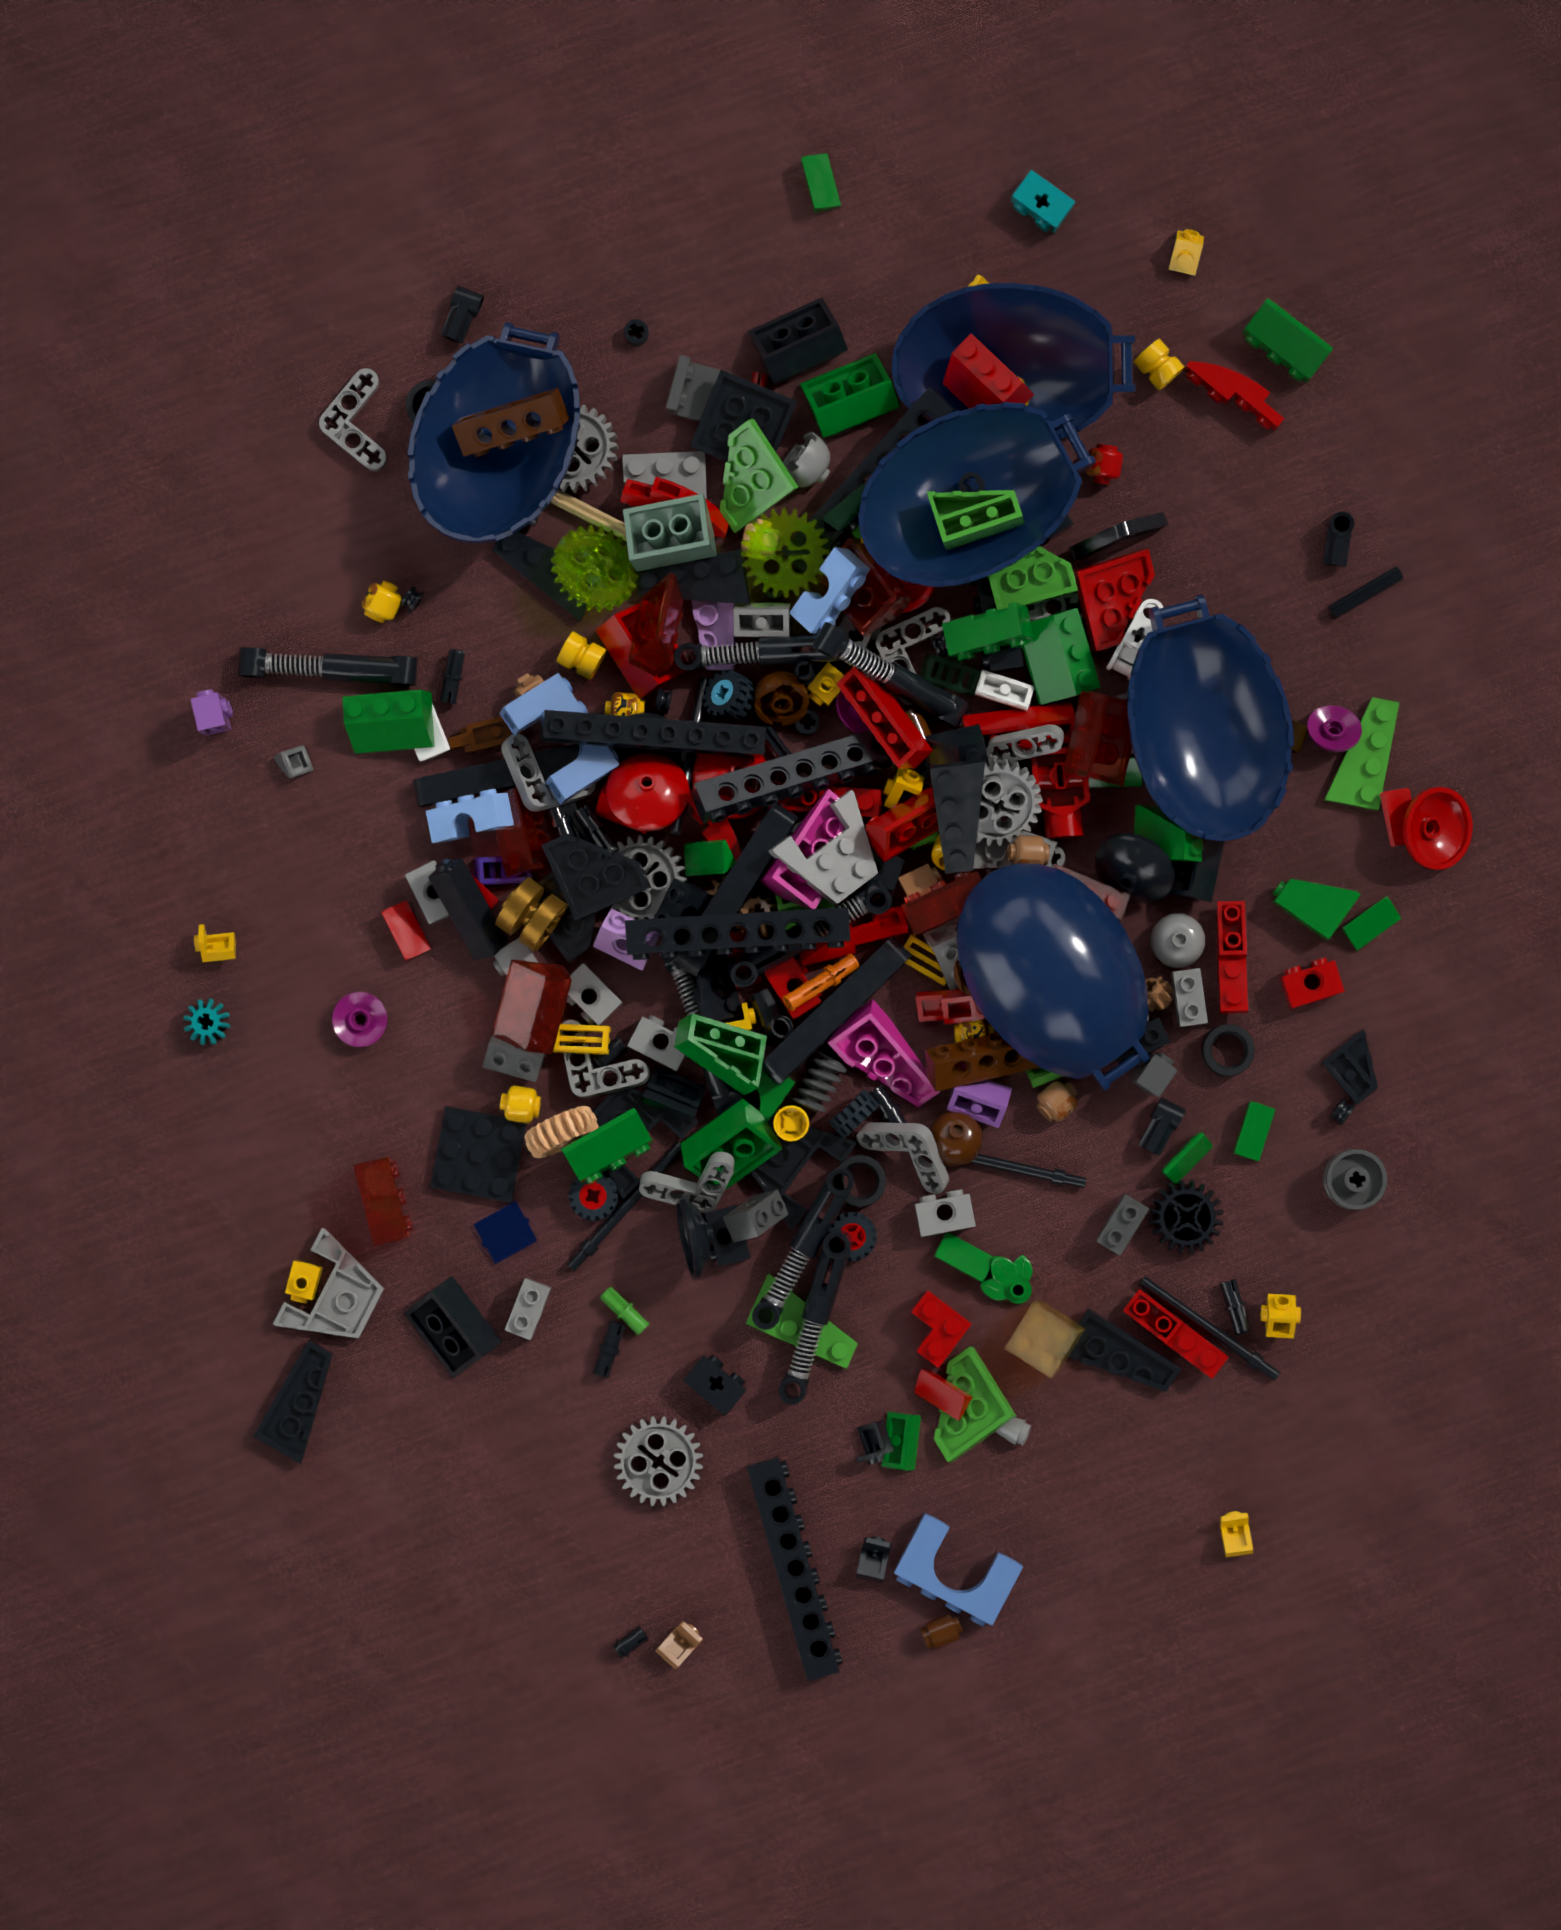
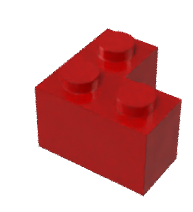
M929 1290L923 1293L911 1309V1313L932 1328L916 1348V1351L939 1368L972 1323Z

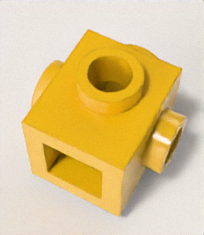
M1268 1294L1266 1305H1261L1260 1320L1265 1321L1266 1337L1294 1339L1296 1323L1300 1324L1301 1307H1296V1295Z

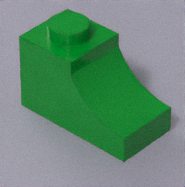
M761 1070L759 1088L757 1089L761 1102L759 1112L768 1122L795 1082L788 1077L781 1085L777 1086Z

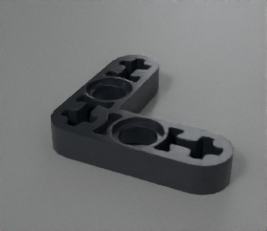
M1164 512L1128 520L1089 537L1068 549L1073 561H1078L1122 540L1168 526V522Z

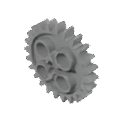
M584 404L580 408V429L575 447H578L581 453L591 460V464H586L574 451L570 464L578 462L580 467L574 472L567 470L560 485L562 492H565L568 486H570L572 491L576 493L579 485L587 491V483L589 482L597 487L596 478L599 476L606 480L607 478L603 471L605 469L613 471L609 461H617L618 459L612 453V451L619 449L617 443L612 442L617 439L616 433L610 432L613 429L612 424H605L607 419L604 414L597 417L598 412L595 408L588 413V409ZM599 443V447L595 452H587L590 444Z
M993 758L992 766H988L985 762L983 795L981 796V805L985 807L979 814L977 843L985 838L987 846H990L992 840L996 839L998 846H1001L1002 839L1006 838L1012 844L1013 835H1022V829L1030 832L1029 822H1038L1034 813L1042 812L1040 805H1038V803L1043 802L1041 795L1038 794L1041 790L1039 784H1035V776H1028L1029 772L1026 767L1019 771L1018 762H1015L1011 767H1009L1007 759H1004L1002 765H998L996 758ZM997 782L994 788H985L988 783ZM1017 792L1022 793V795L1019 798L1010 799V796L1012 794ZM1002 816L1009 817L1008 820L1005 822H997V820Z
M642 835L638 836L637 843L634 842L632 837H627V846L620 841L617 842L619 850L615 851L616 853L634 860L637 855L641 853L646 854L648 862L643 867L645 874L649 872L655 862H659V866L647 875L651 888L642 891L648 895L646 906L640 908L636 904V896L638 894H635L613 904L611 908L616 911L619 910L620 913L626 916L629 915L634 920L637 917L639 920L646 919V917L654 919L673 878L687 881V878L679 876V873L685 870V867L676 866L681 857H671L674 850L672 847L663 850L664 841L661 840L655 846V839L651 836L647 843H645ZM660 872H664L667 876V883L659 888L655 884V876Z
M652 1416L651 1423L648 1425L644 1419H641V1428L638 1429L632 1424L630 1427L633 1434L630 1435L625 1432L622 1434L626 1439V1443H617L622 1452L614 1453V1457L621 1459V1462L615 1464L614 1468L622 1469V1473L616 1478L626 1479L622 1489L631 1487L633 1490L630 1497H634L637 1493L641 1494L640 1503H643L647 1497L650 1498L651 1506H654L656 1499H660L662 1505L665 1506L666 1498L668 1497L676 1503V1494L679 1493L685 1498L687 1495L684 1488H695L690 1480L700 1479V1476L694 1472L695 1469L703 1468L702 1464L696 1462V1459L703 1457V1453L695 1452V1449L700 1446V1442L691 1443L690 1440L694 1437L695 1433L686 1435L684 1433L687 1427L686 1424L678 1429L676 1427L677 1419H674L670 1425L667 1424L666 1416H663L661 1423H657L656 1418ZM652 1434H659L663 1437L664 1444L661 1448L654 1449L649 1445L648 1438ZM643 1445L656 1457L660 1454L664 1455L663 1462L677 1471L678 1477L673 1476L662 1465H658L657 1468L652 1465L654 1460L643 1453L638 1446ZM674 1451H681L685 1454L686 1461L683 1465L676 1466L671 1462L670 1455ZM636 1456H642L646 1459L647 1467L642 1471L635 1470L631 1465V1460ZM658 1473H664L668 1476L669 1483L666 1487L659 1488L654 1484L653 1477Z

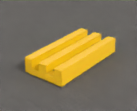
M910 935L904 947L915 957L941 971L937 962L910 947L913 942L934 954L928 944ZM910 959L904 962L945 986L946 980L944 976L941 978Z
M555 1024L553 1052L609 1055L608 1044H610L609 1033L611 1032V1027ZM560 1032L603 1033V1037L560 1036ZM560 1042L602 1044V1047L560 1046Z

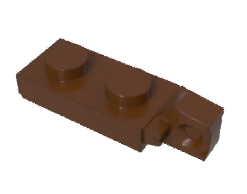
M499 716L466 725V727L460 728L461 735L448 738V743L451 750L464 747L466 753L477 752L501 746L513 733L503 718ZM523 730V731L520 732L519 734H521V735H523V736L525 737V733H524V730Z

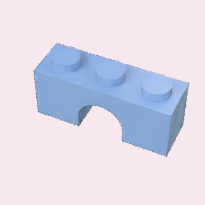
M834 547L820 567V570L827 576L829 581V589L826 595L822 597L819 593L804 591L790 611V614L811 634H819L824 622L835 625V620L841 611L850 604V598L866 580V575L870 568L849 549Z
M496 789L479 792L480 797L474 798V795L458 797V803L452 804V800L436 803L435 809L426 811L432 843L450 842L470 837L468 830L470 817L474 821L476 832L493 831L513 826L514 822L508 793H496Z

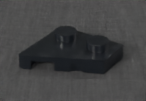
M1364 1029L1357 1032L1321 1062L1355 1105H1358L1378 1088Z

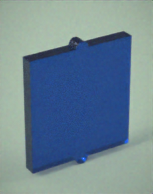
M516 1201L474 1224L483 1241L482 1246L487 1248L495 1264L538 1241L529 1225L530 1219L525 1218Z

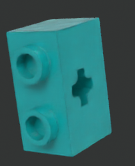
M1030 170L1011 198V202L1014 204L1012 207L1023 216L1030 215L1036 220L1035 224L1045 232L1051 230L1053 233L1061 226L1076 202L1033 170ZM1042 199L1047 201L1046 207H1036L1037 201L1040 202Z

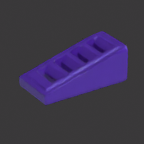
M531 855L477 857L473 860L474 877L484 886L521 884L528 877L532 879ZM517 862H522L523 877H518ZM506 863H511V878H507ZM488 864L489 879H484L483 865ZM495 864H499L500 878H495Z

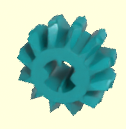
M209 999L206 1007L203 1000H197L199 1010L191 1005L188 1007L189 1011L194 1015L193 1017L184 1016V1020L192 1021V1024L185 1026L184 1030L186 1032L195 1030L190 1037L192 1041H195L201 1035V1045H206L208 1036L213 1045L217 1044L215 1034L224 1039L226 1034L221 1031V1028L229 1029L231 1027V1024L223 1023L222 1021L229 1018L230 1014L228 1012L219 1014L223 1010L224 1005L219 1003L214 1008V999ZM210 1014L209 1019L213 1020V1026H208L209 1029L205 1030V1025L201 1024V1019L206 1018V1015Z

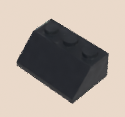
M822 297L748 331L760 360L773 384L787 380L801 371L811 369L815 365L830 358H835L848 350L839 324Z
M979 724L925 736L927 743L933 750L929 754L930 765L986 758L985 762L989 766L985 740ZM988 783L985 788L992 789L993 783ZM980 805V811H982L985 806Z
M1203 839L1202 862H1172L1175 870V880L1167 895L1212 903L1225 841Z
M453 1276L438 1285L404 1312L405 1316L453 1379L502 1342Z

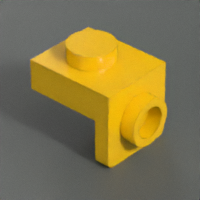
M1190 229L1178 230L1169 270L1195 276L1203 248L1204 236Z
M898 769L893 780L888 778L884 786L883 794L886 795L884 806L891 809L893 805L898 803L904 790L920 795L925 777L911 769Z
M199 925L198 935H194V946L196 952H201L203 962L236 959V938L234 932L207 935L205 925Z
M747 1002L741 1003L744 1020L726 1024L752 1031L751 1025L757 1024L754 1008H748Z
M1233 1511L1220 1517V1530L1225 1557L1253 1554L1248 1513Z

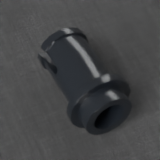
M618 1036L608 1044L609 1055L594 1054L591 1056L599 1068L609 1066V1063L628 1051Z
M638 1625L637 1628L619 1640L617 1638L616 1643L612 1646L621 1658L625 1656L630 1657L629 1653L648 1641L649 1638Z

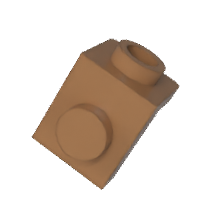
M682 1621L655 1651L674 1669H677L703 1639L699 1636V1631L693 1625Z

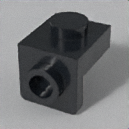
M883 1419L857 1427L866 1453L856 1457L858 1463L868 1461L869 1465L885 1460L883 1455L894 1451Z
M877 1536L865 1537L855 1577L883 1583L892 1543L886 1542L884 1538Z

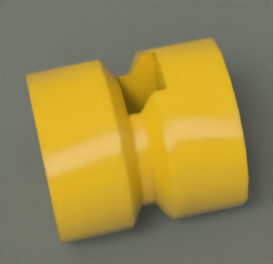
M1160 338L1147 347L1133 361L1143 374L1150 373L1149 380L1158 391L1169 384L1185 368L1178 358L1168 356L1170 349Z
M572 631L564 643L556 662L568 669L575 667L577 674L591 680L602 663L607 649L594 642L588 645L587 638Z
M793 1105L785 1106L775 1115L773 1121L774 1130L783 1140L797 1141L808 1132L809 1118L800 1107Z

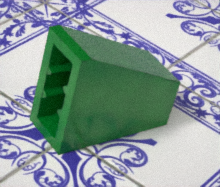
M1135 805L1134 834L1146 837L1158 844L1167 853L1172 862H1202V838L1183 830L1157 807Z
M1289 879L1286 883L1281 881L1272 893L1275 899L1272 903L1324 940H1329L1361 894L1353 890Z

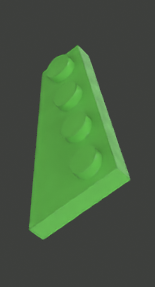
M1374 697L1370 699L1360 721L1362 726L1361 738L1353 748L1346 751L1324 801L1379 810L1381 802L1380 793L1383 791L1399 702Z
M768 1273L746 1324L794 1346H798L797 1341H800L798 1337L802 1335L800 1332H803L801 1327H804L803 1322H806L801 1317L806 1302L792 1291H789L788 1299L784 1300V1310L775 1327L767 1330L760 1329L752 1320L754 1308L761 1298L768 1293V1290L771 1291L772 1288L770 1286H773V1281H776ZM762 1308L759 1311V1318L763 1322H771L774 1319V1312L770 1308ZM829 1321L828 1325H824L821 1328L823 1332L819 1333L821 1337L818 1338L820 1341L817 1342L818 1346L815 1347L817 1351L814 1353L847 1369L858 1343Z

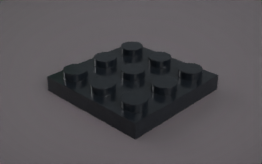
M720 369L689 446L727 462L730 446H727L729 434L746 421L754 419L775 452H777L797 401Z
M445 1106L430 1188L512 1203L527 1124L509 1121L501 1116Z

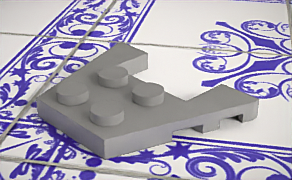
M853 790L847 791L830 804V807L845 829L809 857L805 858L791 836L784 838L768 850L774 858L780 859L787 865L786 867L790 871L800 875L807 881L806 884L832 905L841 902L878 874Z
M321 1228L311 1251L335 1262L336 1265L311 1314L284 1302L273 1325L360 1338L385 1288L327 1229Z

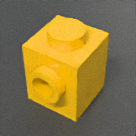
M828 662L813 682L808 685L809 698L820 707L822 704L829 707L841 691L836 683L845 675Z
M298 1260L293 1261L285 1293L291 1295L290 1300L306 1304L307 1299H315L323 1267Z

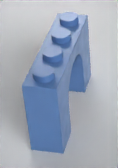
M559 673L504 706L499 714L515 736L540 721L544 710L588 713L585 705L581 701H577L571 693L573 689L566 678H561ZM580 745L576 760L552 774L545 783L561 805L619 766L617 762L619 760L618 755L612 747Z
M924 1512L893 1570L894 1574L898 1575L896 1580L908 1587H911L912 1584L921 1587L922 1591L920 1593L932 1600H936L939 1597L947 1601L945 1606L959 1614L961 1610L971 1614L970 1620L983 1627L986 1623L993 1625L1023 1565L997 1551L985 1576L976 1586L966 1590L948 1588L935 1575L934 1558L950 1527L948 1524Z

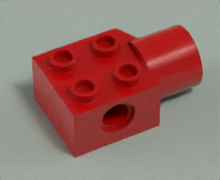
M1086 746L1061 748L1054 753L1029 758L1030 774L1035 776V784H1039L1041 790L1038 794L1041 795L1043 802L1038 803V805H1040L1043 812L1045 838L1053 840L1084 836L1081 808L1090 802Z

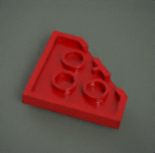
M1141 549L1073 572L1091 651L1097 652L1118 645L1125 636L1123 632L1129 620L1134 618L1142 602L1141 597L1147 585L1151 584L1155 576L1149 549Z

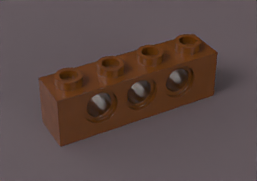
M557 387L462 417L452 425L463 456L473 454L474 457H479L490 452V448L496 446L501 450L512 446L514 441L522 439L523 442L533 440L541 432L547 431L548 434L556 433L563 429V425L570 417ZM532 412L540 416L541 422L536 421L532 417ZM507 420L513 421L516 429L510 428ZM483 427L490 430L492 437L484 434Z
M991 1033L974 1039H965L948 1045H939L925 1050L926 1077L936 1092L1040 1068L1017 1053L998 1033Z

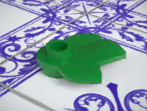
M1024 1255L1019 1256L1014 1263L1005 1257L993 1256L991 1259V1274L993 1278L982 1282L980 1287L987 1296L996 1301L1008 1299L1015 1304L1024 1303L1030 1298L1032 1293V1287L1029 1282L1033 1273L1032 1265ZM1015 1285H1021L1023 1287V1293L1021 1295H1015L1013 1293V1288Z

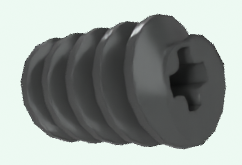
M818 1051L823 1057L822 1060L813 1059V1063L818 1068L807 1070L813 1078H803L802 1081L807 1086V1089L798 1088L797 1091L802 1098H793L792 1100L814 1112H825L826 1108L821 1102H831L832 1099L827 1095V1092H836L837 1090L831 1083H841L842 1079L837 1075V1072L846 1073L847 1069L842 1063Z

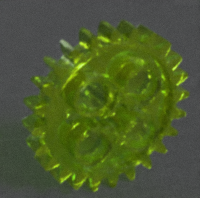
M783 507L781 515H778L775 509H772L770 518L764 513L761 514V524L755 520L752 521L755 531L746 530L745 533L751 539L742 540L741 544L748 547V550L740 552V555L748 557V560L742 563V567H751L746 576L751 577L755 575L757 577L753 584L754 586L761 582L764 583V593L771 587L775 597L779 590H783L784 596L787 598L789 590L792 589L795 595L799 596V587L802 586L808 592L810 590L808 582L811 581L817 585L818 580L815 575H824L820 570V565L826 559L822 558V556L829 554L830 549L822 548V545L826 544L829 540L828 538L819 537L824 528L815 530L816 519L810 522L806 521L807 512L800 518L797 516V508L793 510L791 515L787 514L786 507ZM802 531L806 535V542L803 545H795L791 541L792 533ZM775 532L779 537L778 544L775 546L765 544L763 540L765 533ZM783 545H786L790 551L810 550L809 554H789L788 559H783L782 554L761 555L762 550L780 551ZM770 559L776 560L780 566L779 571L773 574L768 573L764 568V563ZM795 559H803L807 563L806 571L803 573L795 572L792 569V562Z
M589 525L586 530L579 526L575 532L570 530L566 537L563 536L554 549L555 555L551 562L556 565L551 569V572L559 574L554 582L563 584L560 592L568 591L570 593L567 598L568 601L575 597L577 599V607H580L582 603H586L587 611H590L595 605L598 612H601L605 607L608 611H611L615 605L620 607L624 600L627 601L636 588L634 583L639 576L634 573L635 568L629 561L627 545L622 547L620 544L623 539L622 537L615 540L613 539L612 530L606 535L602 526L595 532L592 525ZM598 550L602 551L605 556L601 555ZM575 557H578L581 562H578ZM609 575L613 576L616 581L612 580ZM585 581L589 582L592 587H589Z

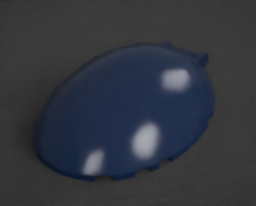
M987 283L964 287L942 295L925 305L910 319L899 334L893 351L892 375L894 386L901 402L903 401L908 409L915 404L929 387L934 388L956 411L969 409L943 384L952 352L970 334H973L1016 376L1024 380L1025 385L1034 393V396L1029 400V407L1045 411L1050 422L1070 413L1074 419L1072 424L1077 432L1095 422L1112 405L1114 392L1136 391V384H1133L1132 343L1135 342V335H1113L1111 323L1096 309L1072 295L1038 285ZM1114 343H1121L1122 383L1114 384ZM924 413L920 417L919 422L925 425L933 421V417L929 413ZM1062 428L1055 431L1060 440L1067 437Z
M506 322L500 339L487 335L471 345L467 343L452 356L453 360L436 375L437 380L430 392H426L410 435L408 479L411 484L412 495L421 514L433 528L443 535L465 543L480 544L498 541L513 535L530 524L547 507L557 493L573 457L580 421L578 385L568 359L563 351L557 350L560 339L559 333H541L514 327L513 323ZM516 338L546 345V348L511 342V340ZM558 387L570 417L563 425L562 430L553 434H548L547 431L538 433L539 436L527 442L519 439L514 441L512 446L501 450L496 446L490 448V452L479 457H474L473 454L463 456L452 425L458 419ZM532 412V417L536 421L541 422L540 416ZM507 420L509 427L516 429L515 423ZM483 427L484 434L492 437L490 430Z
M1011 402L992 405L979 404L970 409L954 411L914 430L896 444L897 446L879 461V465L871 477L868 478L861 495L858 517L864 545L879 566L890 575L908 583L930 587H947L971 583L993 575L1024 558L1055 532L1066 518L1077 498L1082 483L1078 473L1093 466L1096 460L1094 456H1090L1072 424L1074 419L1070 413L1050 422L1045 411L1026 406L1024 403ZM1061 428L1080 460L1075 464L1072 463L1055 432ZM969 472L976 473L982 477L985 482V491H1015L1025 521L1024 525L946 551L926 491H935L936 493L960 491L959 481L964 474ZM972 478L971 482L967 481L965 484L969 492H973V489L977 490L979 487L975 482V478Z
M1202 594L1195 596L1194 600L1159 609L1155 606L1149 608V618L1153 631L1147 633L1137 651L1130 674L1127 698L1131 744L1145 786L1165 815L1186 832L1202 839L1216 841L1235 840L1245 837L1268 822L1267 819L1275 808H1279L1287 791L1285 787L1289 772H1292L1293 763H1291L1292 746H1294L1293 725L1288 701L1280 678L1276 676L1270 664L1271 659L1255 641L1256 638L1242 624H1238L1223 613L1209 615L1207 603ZM1192 611L1197 613L1198 618L1165 627L1163 625L1162 619Z
M1017 863L1004 866L982 878L973 887L964 901L965 904L960 919H958L956 938L958 941V960L965 977V983L975 1004L1001 1038L1022 1057L1040 1068L1057 1075L1082 1079L1092 1074L1104 1091L1111 1088L1110 1084L1140 1062L1146 1063L1149 1061V1055L1139 1042L1145 1034L1148 1018V991L1145 976L1131 940L1111 909L1093 890L1074 876L1057 868L1038 863ZM1131 1047L1134 1049L1135 1053L1106 1074L1103 1075L1101 1073V1068L1118 1058Z

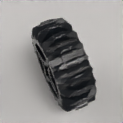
M1179 1180V1189L1177 1190L1172 1183H1169L1168 1189L1171 1193L1167 1194L1166 1191L1161 1189L1159 1194L1164 1199L1160 1201L1157 1198H1153L1152 1200L1154 1204L1159 1205L1158 1210L1149 1209V1213L1157 1214V1219L1149 1220V1224H1158L1159 1228L1152 1231V1234L1158 1235L1162 1233L1163 1236L1158 1242L1163 1244L1168 1239L1170 1241L1167 1246L1169 1251H1172L1175 1244H1177L1178 1254H1183L1184 1246H1187L1189 1254H1194L1193 1245H1197L1200 1251H1204L1205 1248L1202 1241L1205 1240L1209 1245H1212L1214 1242L1209 1237L1210 1233L1215 1236L1220 1235L1218 1230L1213 1229L1214 1225L1222 1226L1224 1223L1221 1220H1215V1215L1224 1214L1223 1210H1214V1206L1221 1203L1220 1200H1209L1214 1194L1213 1190L1208 1191L1205 1195L1203 1194L1205 1184L1201 1183L1198 1189L1195 1190L1194 1180L1189 1181L1188 1188H1185L1183 1180ZM1181 1194H1192L1199 1199L1189 1207H1183L1174 1198ZM1167 1205L1175 1213V1220L1168 1229L1164 1223V1212ZM1204 1205L1208 1211V1223L1205 1230L1197 1220V1215ZM1176 1207L1184 1212L1192 1211V1223L1196 1228L1188 1222L1179 1224V1218L1182 1217L1179 1216L1181 1212ZM1189 1227L1198 1237L1191 1240H1180L1173 1235L1182 1228Z

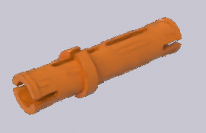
M848 954L847 957L833 966L827 965L822 973L783 996L786 1007L790 1011H794L797 1007L832 985L837 986L841 983L842 978L860 967L858 961L852 954Z

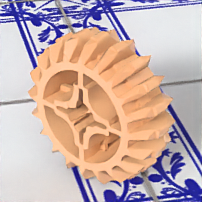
M578 1106L574 1109L571 1108L568 1111H563L528 1130L524 1136L526 1146L535 1158H542L561 1152L562 1148L599 1128L596 1116L588 1106Z

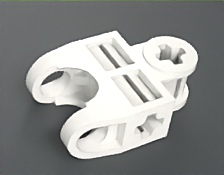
M1147 599L1140 605L1120 645L1117 646L1106 668L1110 671L1112 668L1127 676V680H1130L1137 651L1147 633L1153 631L1150 619L1144 616L1143 610L1155 607V605L1159 609L1164 608L1158 600ZM1135 635H1140L1139 642L1134 641Z

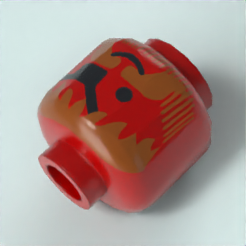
M1097 444L1096 448L1089 450V455L1094 456L1096 463L1086 469V473L1094 477L1093 482L1110 485V479L1116 480L1120 477L1123 454L1118 451L1117 446Z

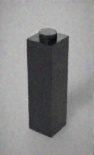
M448 858L440 861L435 866L436 870L428 878L473 959L478 960L495 956L507 944L508 939L503 930L495 925L496 918L463 858L452 861Z

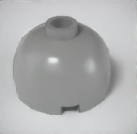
M813 432L805 434L802 438L806 442L800 446L795 444L782 462L798 487H808L816 481L822 483L830 473V470L827 468L830 463L828 446Z
M1183 913L1170 914L1163 917L1154 926L1150 935V947L1155 957L1163 965L1171 968H1184L1195 963L1202 955L1205 947V933L1201 925L1193 917Z

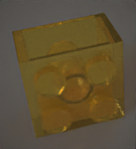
M1038 1299L1031 1304L1004 1349L1049 1378H1053L1058 1375L1085 1328Z

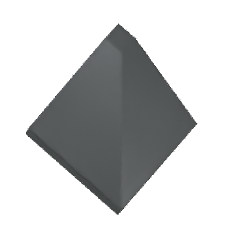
M304 745L280 752L274 756L276 763L289 779L314 771Z

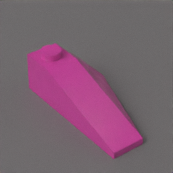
M829 789L823 793L791 835L805 858L809 857L844 830V826L830 807V804L839 797ZM773 858L759 881L780 898L806 909H816L823 896L806 884L807 881L800 875L790 871L786 867L787 865L780 859Z
M874 999L860 1007L828 1040V1044L846 1064L864 1071L869 1078L874 1081L877 1079L887 1085L892 1092L917 1107L940 1093V1091L936 1092L926 1077V1069L894 1023Z

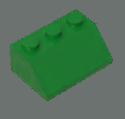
M1269 298L1265 300L1242 332L1246 336L1244 340L1255 349L1258 347L1267 352L1266 357L1278 366L1280 364L1289 369L1288 374L1298 382L1303 380L1308 383L1333 349L1328 343Z
M876 353L800 383L823 438L838 434L842 430L862 424L869 419L881 414H887L891 410L900 407L892 382Z
M1078 608L1064 610L1030 621L1034 639L1026 640L1027 645L1022 646L1039 705L1076 696L1101 687Z
M410 690L342 697L344 725L355 754L435 747L432 692Z
M744 1099L681 1143L684 1167L699 1178L712 1154L726 1152L734 1157L733 1175L725 1190L783 1149L782 1144L761 1112ZM714 1180L706 1181L709 1184H719L718 1181Z
M632 1108L561 1150L581 1184L587 1182L590 1185L603 1177L601 1173L610 1168L612 1171H615L627 1163L625 1159L635 1154L636 1157H640L650 1151V1145L654 1142L635 1108Z

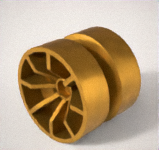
M528 877L508 896L495 925L509 935L517 932L523 925L524 928L520 934L519 942L535 952L558 925L568 905L553 894L539 904L544 887Z

